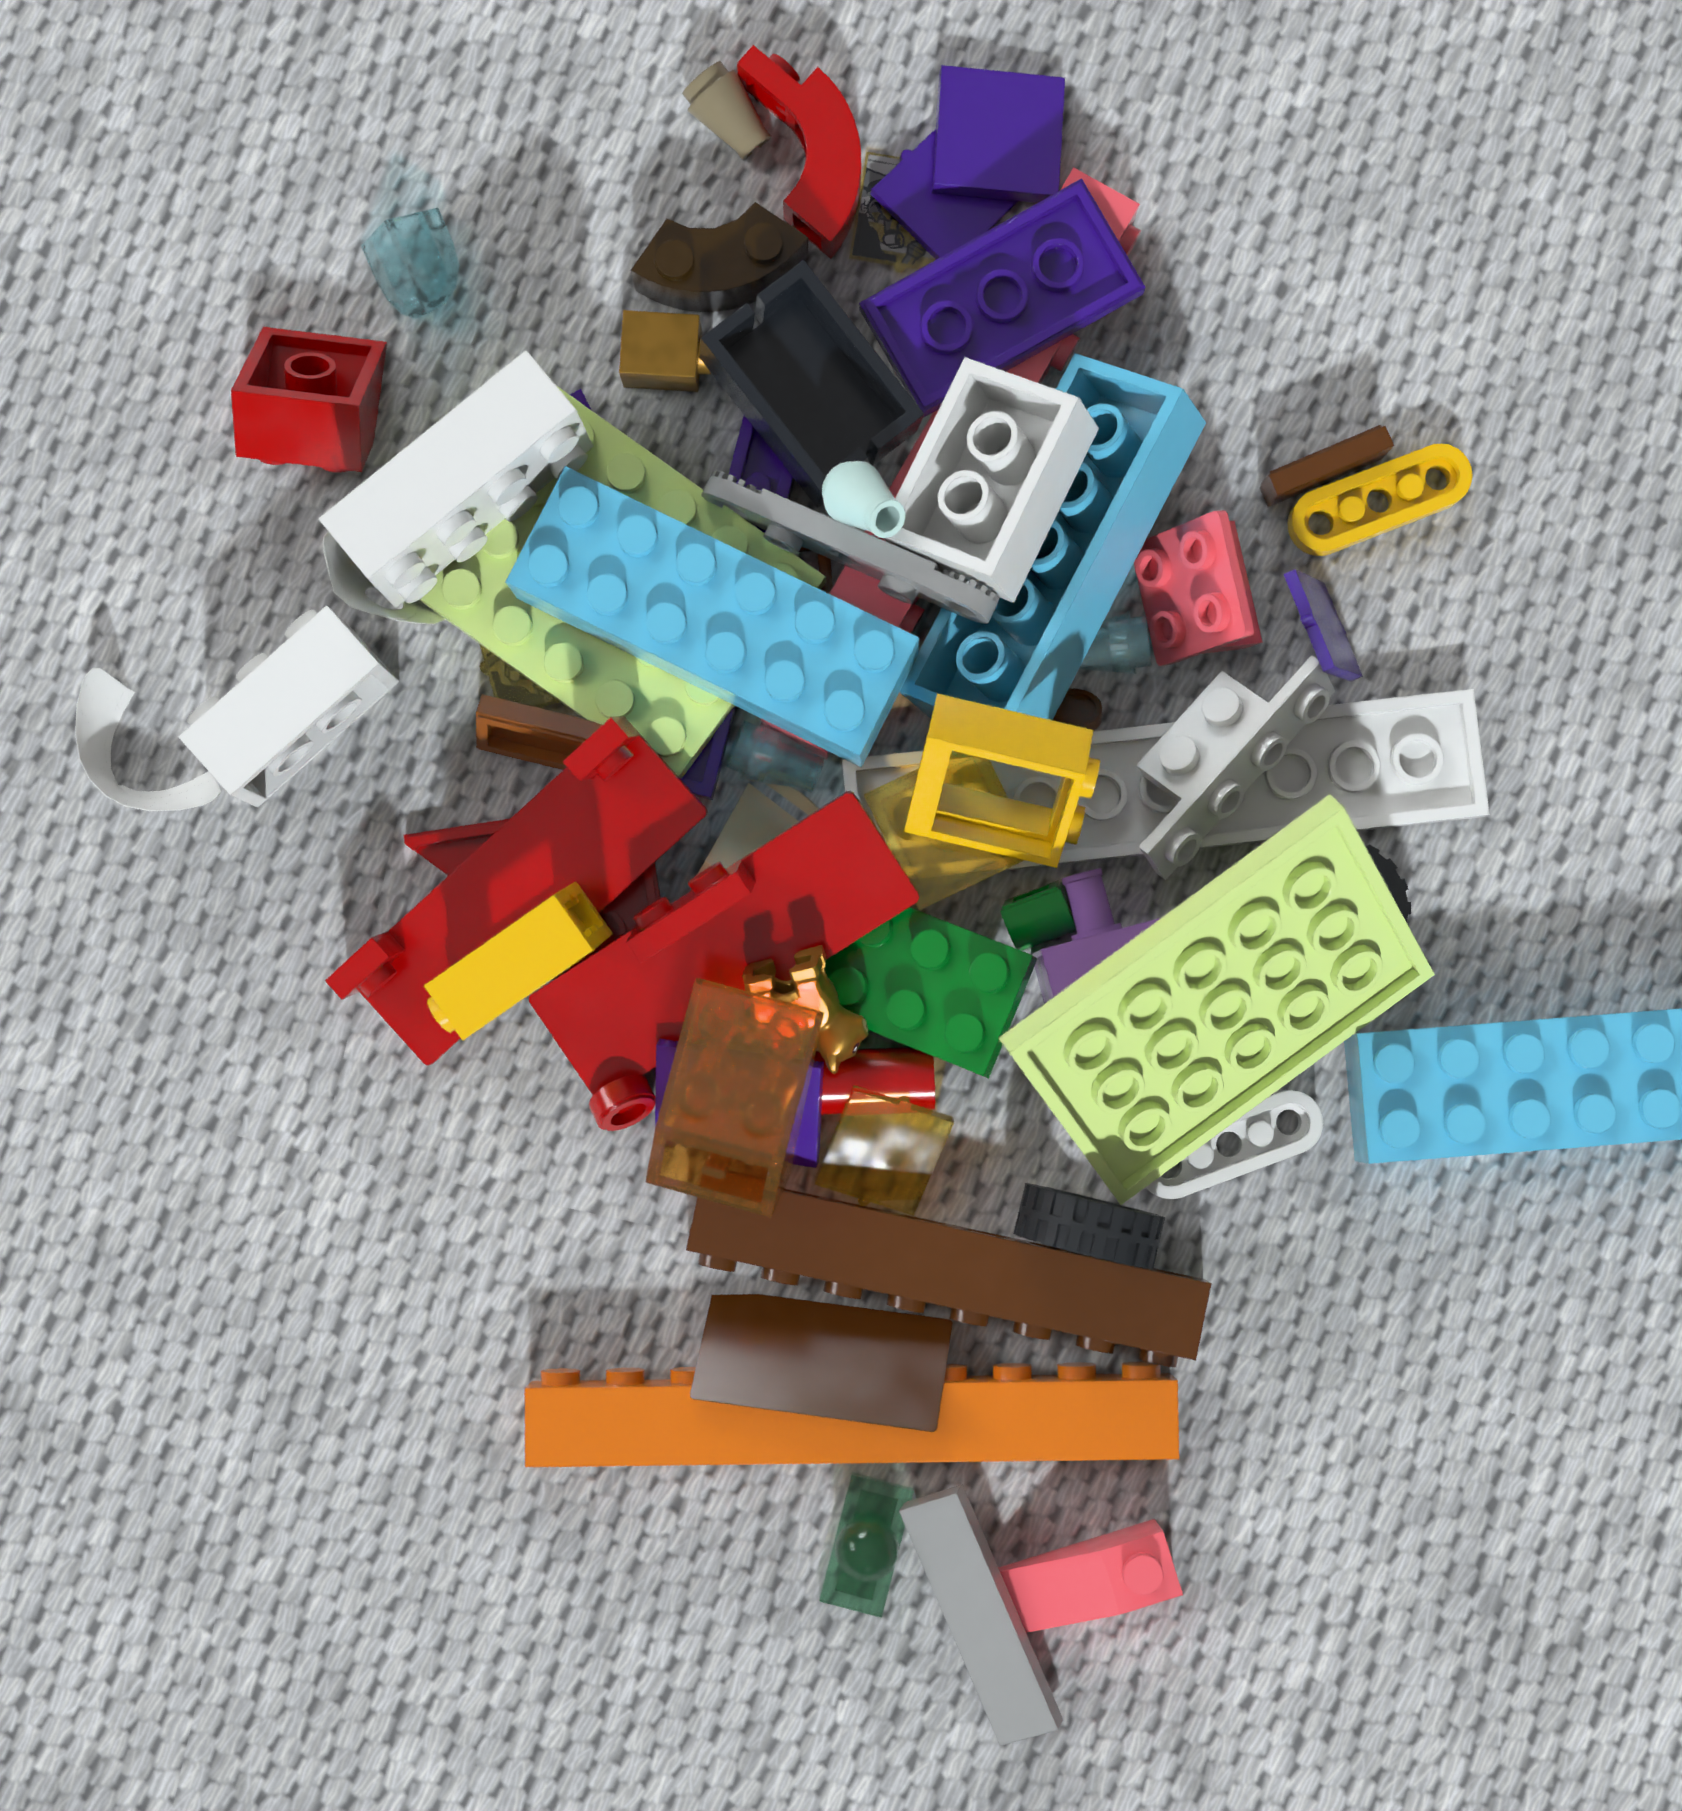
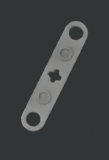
M713 471L701 494L706 501L721 508L725 505L752 525L765 530L766 532L763 537L773 545L794 554H798L801 547H804L878 579L880 582L877 587L881 591L902 602L913 604L917 596L972 621L988 624L999 601V596L995 595V592L988 590V587L977 585V588H975L977 581L971 579L968 585L966 584L967 577L962 574L959 576L953 571H940L937 564L836 521L766 489H762V491L756 490V487L753 485H747L745 488L743 486L746 481L740 479L738 484H736V477L730 474L728 476L725 472Z

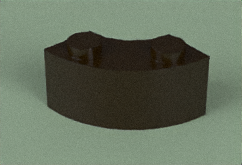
M756 202L738 219L716 228H689L666 218L630 271L635 290L665 306L694 312L731 310L742 307L746 303L756 302L757 294L802 260L806 262L809 259L808 237Z

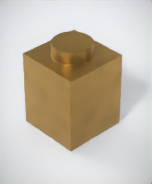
M623 310L619 374L623 387L698 392L699 374L711 375L709 369L699 358L700 339L703 336L700 315Z

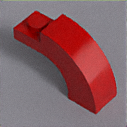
M752 45L737 62L738 76L745 90L794 132L802 145L806 157L805 166L799 181L783 200L784 220L806 235L813 245L831 259L848 235L859 204L861 146L855 119L840 90L819 67L800 85L798 83L800 81L798 73L784 58L774 53L767 57L756 46Z

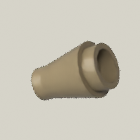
M721 61L714 63L704 70L683 91L682 95L690 103L687 111L734 149L742 160L752 155L754 148L763 146L771 138L770 133L763 126L736 70L728 71Z

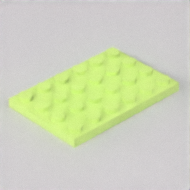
M559 388L577 410L594 446L586 452L588 458L577 472L820 590L826 583V576L795 554L767 541L763 537L764 532L727 506L723 505L721 508L706 501L701 495L703 492L702 488ZM554 478L536 493L538 499L528 512L514 521L509 522L505 518L486 534L488 540L479 552L463 562H457L455 559L435 575L438 579L436 585L419 600L583 719L603 725L610 717L625 716L681 779L735 705L517 599L505 582L558 481Z
M1329 794L1000 1036L999 1040L1117 1201L1122 1205L1435 974L1345 808Z

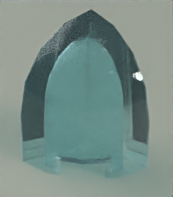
M439 208L387 219L361 245L375 280L387 301L405 316L416 319L441 308L446 304L457 286L459 262L454 242Z

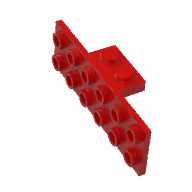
M847 791L726 869L721 861L708 867L688 882L692 890L670 904L666 896L653 902L633 917L637 926L532 992L529 996V1003L591 1094L594 1095L599 1089L614 1080L630 1075H644L655 1068L656 1044L659 1039L694 1043L750 1008L751 1002L747 997L742 977L745 966L771 958L776 969L775 977L782 981H790L792 978L789 969L796 965L794 955L797 952L822 945L826 953V959L917 903L919 892L856 795L852 791Z

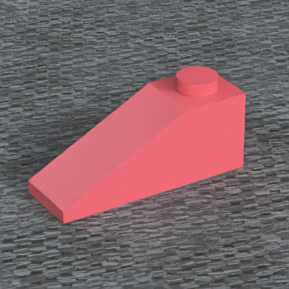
M1155 1519L998 1567L1026 1633L1121 1615L1183 1595L1164 1531Z

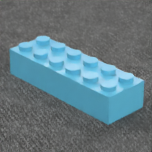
M1074 353L1056 390L1079 397L1099 427V430L1015 602L1013 603L999 597L997 606L988 624L972 621L941 608L900 690V693L925 715L931 718L938 693L1053 720L1206 424V421L1183 388Z
M567 466L564 467L505 581L517 599L861 768L919 654V637Z
M1682 1008L1355 1033L1344 1041L1354 1160L1356 1162L1373 1164L1682 1140Z

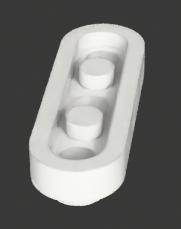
M1293 1090L1277 1091L1179 1162V1171L1174 1177L1163 1178L1160 1176L1145 1187V1189L1161 1198L1178 1199L1306 1152L1317 1143L1323 1130L1322 1112L1318 1104L1305 1093ZM1289 1109L1297 1115L1298 1127L1293 1133L1285 1135L1277 1128L1276 1119L1282 1111ZM1230 1131L1237 1136L1239 1147L1233 1155L1223 1156L1219 1153L1216 1142L1222 1133Z

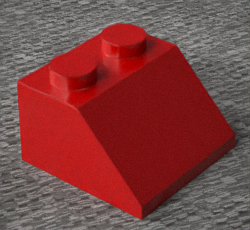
M263 327L231 389L236 457L258 459L269 465L291 463L315 466L335 473L347 471L362 472L374 444L387 342Z

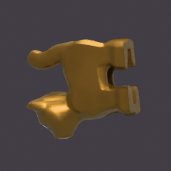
M822 945L800 950L794 955L796 965L789 969L792 978L790 981H782L775 977L776 969L771 958L745 966L742 977L747 997L751 1002L752 1027L767 1054L795 1058L794 1052L787 1044V1041L811 1031L815 1032L816 1047L831 1073L836 1074L840 1062L856 1054L861 1041L868 1036V1025L863 1016L848 1011L840 1005L837 991L825 972L826 953Z

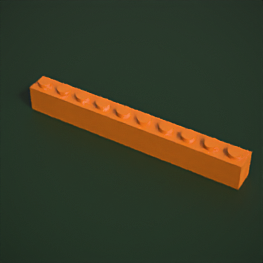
M1145 1361L1122 1363V1374H1096V1364L1059 1363L1057 1364V1375H1032L1031 1364L1000 1363L993 1365V1375L967 1376V1365L947 1364L938 1426L935 1432L694 1400L690 1397L696 1367L670 1369V1379L645 1380V1369L642 1368L607 1369L606 1380H580L579 1369H546L541 1371V1381H531L525 1387V1467L1179 1459L1178 1380L1171 1373H1161V1365Z

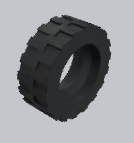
M1025 1183L1013 1234L1067 1251L1136 1267L1153 1269L1165 1217L1100 1199Z

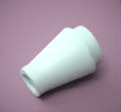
M864 461L844 462L835 466L827 474L822 486V496L825 509L834 520L870 531L880 538L892 537L900 531L905 522V509L894 498L874 466Z

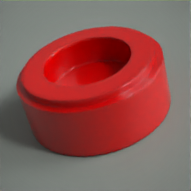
M630 1075L614 1080L599 1089L590 1099L589 1108L599 1128L607 1131H616L630 1127L647 1117L654 1109L656 1096L645 1076Z

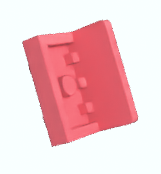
M1225 510L1209 512L1145 540L1134 561V567L1156 663L1159 666L1171 665L1199 654L1240 650L1263 643L1235 520L1229 521L1228 513Z

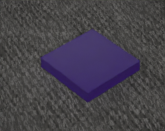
M942 65L938 81L932 193L1038 203L1058 192L1060 185L1065 77Z

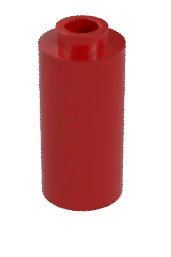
M911 1047L858 1049L854 1056L840 1062L838 1072L833 1074L828 1069L819 1051H804V1059L824 1062L821 1115L935 1110L934 1057Z

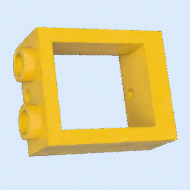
M937 693L904 832L1057 868L1064 844L1077 845L1081 833L1086 807L1077 805L1079 796L1091 799L1095 789L1100 760L1089 757L1093 730ZM951 752H960L1061 776L1053 808L944 783Z
M575 881L424 985L431 996L427 1000L428 1007L436 1021L447 1032L455 1030L463 1041L592 952L613 933Z

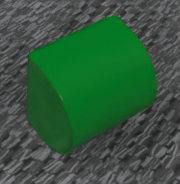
M1059 880L1005 900L1000 911L1015 948L1021 951L1076 931L1066 888Z

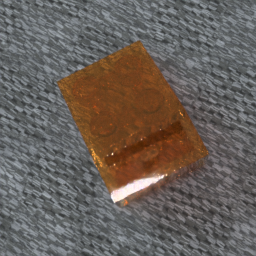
M697 978L692 989L657 1119L645 1183L772 1218L790 1177L824 1012Z

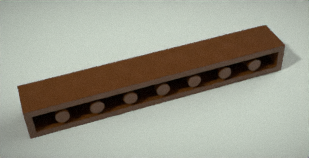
M706 1171L702 1174L686 1251L700 1253L697 1264L712 1269L735 1272L737 1262L762 1267L760 1278L777 1283L798 1286L800 1275L825 1280L823 1291L830 1294L861 1299L863 1289L888 1294L886 1305L894 1308L924 1313L927 1302L950 1307L949 1318L955 1321L986 1327L989 1316L1014 1321L1012 1332L1020 1335L1050 1340L1052 1330L1077 1335L1075 1345L1084 1349L1113 1354L1115 1343L1140 1348L1138 1359L1174 1368L1177 1367L1178 1357L1196 1360L1212 1285L1207 1280L1156 1268L1148 1269L1117 1263L1045 1244Z

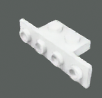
M1311 655L1269 703L1221 671L1137 764V767L1146 779L1179 802L1139 846L1155 872L1166 880L1177 867L1187 864L1196 855L1200 848L1201 840L1220 819L1227 818L1236 811L1243 800L1245 791L1263 771L1272 769L1280 762L1286 752L1287 745L1306 724L1316 721L1323 714L1335 690L1327 673L1322 671L1317 658Z

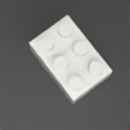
M964 358L895 498L905 509V522L897 534L884 539L890 544L936 563L940 571L948 570L949 572H956L959 576L960 574L966 576L968 579L966 584L968 585L971 579L977 581L975 588H977V585H984L988 587V590L995 592V595L1014 603L1099 427L1079 397Z
M327 605L318 613L315 610H309L298 617L285 632V636L288 638L287 641L270 656L266 653H261L247 662L236 675L239 683L220 700L217 696H214L196 707L187 718V723L190 726L178 736L231 796L257 808L399 683L398 679L353 629Z

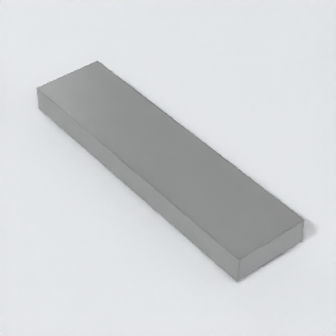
M963 1484L905 1502L899 1513L999 1745L1002 1746L1059 1730L1063 1721L1062 1715Z

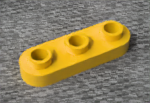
M1442 443L1432 444L1322 486L1303 495L1291 509L1287 523L1289 536L1295 546L1301 551L1313 556H1325L1454 506L1466 495L1472 483L1471 464L1465 454L1458 448ZM1436 469L1444 474L1446 478L1444 489L1435 490L1428 486L1425 479L1428 470ZM1371 492L1384 494L1388 500L1387 510L1375 512L1370 509L1367 503L1368 494ZM1314 514L1324 515L1330 523L1329 533L1324 535L1315 534L1309 527V517Z

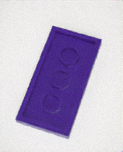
M1081 178L859 303V310L905 390L923 411L924 417L940 408L964 358L1006 372L1143 295L1146 287Z

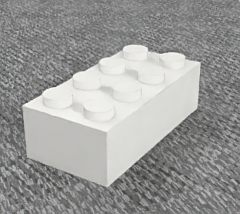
M525 350L318 519L367 579L396 608L404 601L413 603L425 596L438 581L435 575L455 559L457 562H463L479 552L488 540L486 534L505 518L509 522L514 521L528 512L538 499L536 493L554 478L558 480L565 466L578 471L588 458L586 452L594 446L575 407L527 350Z

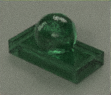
M851 1472L819 1602L882 1618L905 1529V1524L899 1510L905 1502L912 1500L914 1488Z

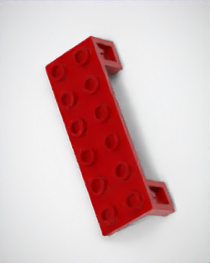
M625 716L610 717L563 761L567 767L389 931L371 937L325 980L342 1000L360 992L425 1065L435 1063L461 1038L455 1030L447 1032L436 1021L428 1007L427 1000L431 996L424 985L575 881L597 912L600 913L707 816L708 810Z

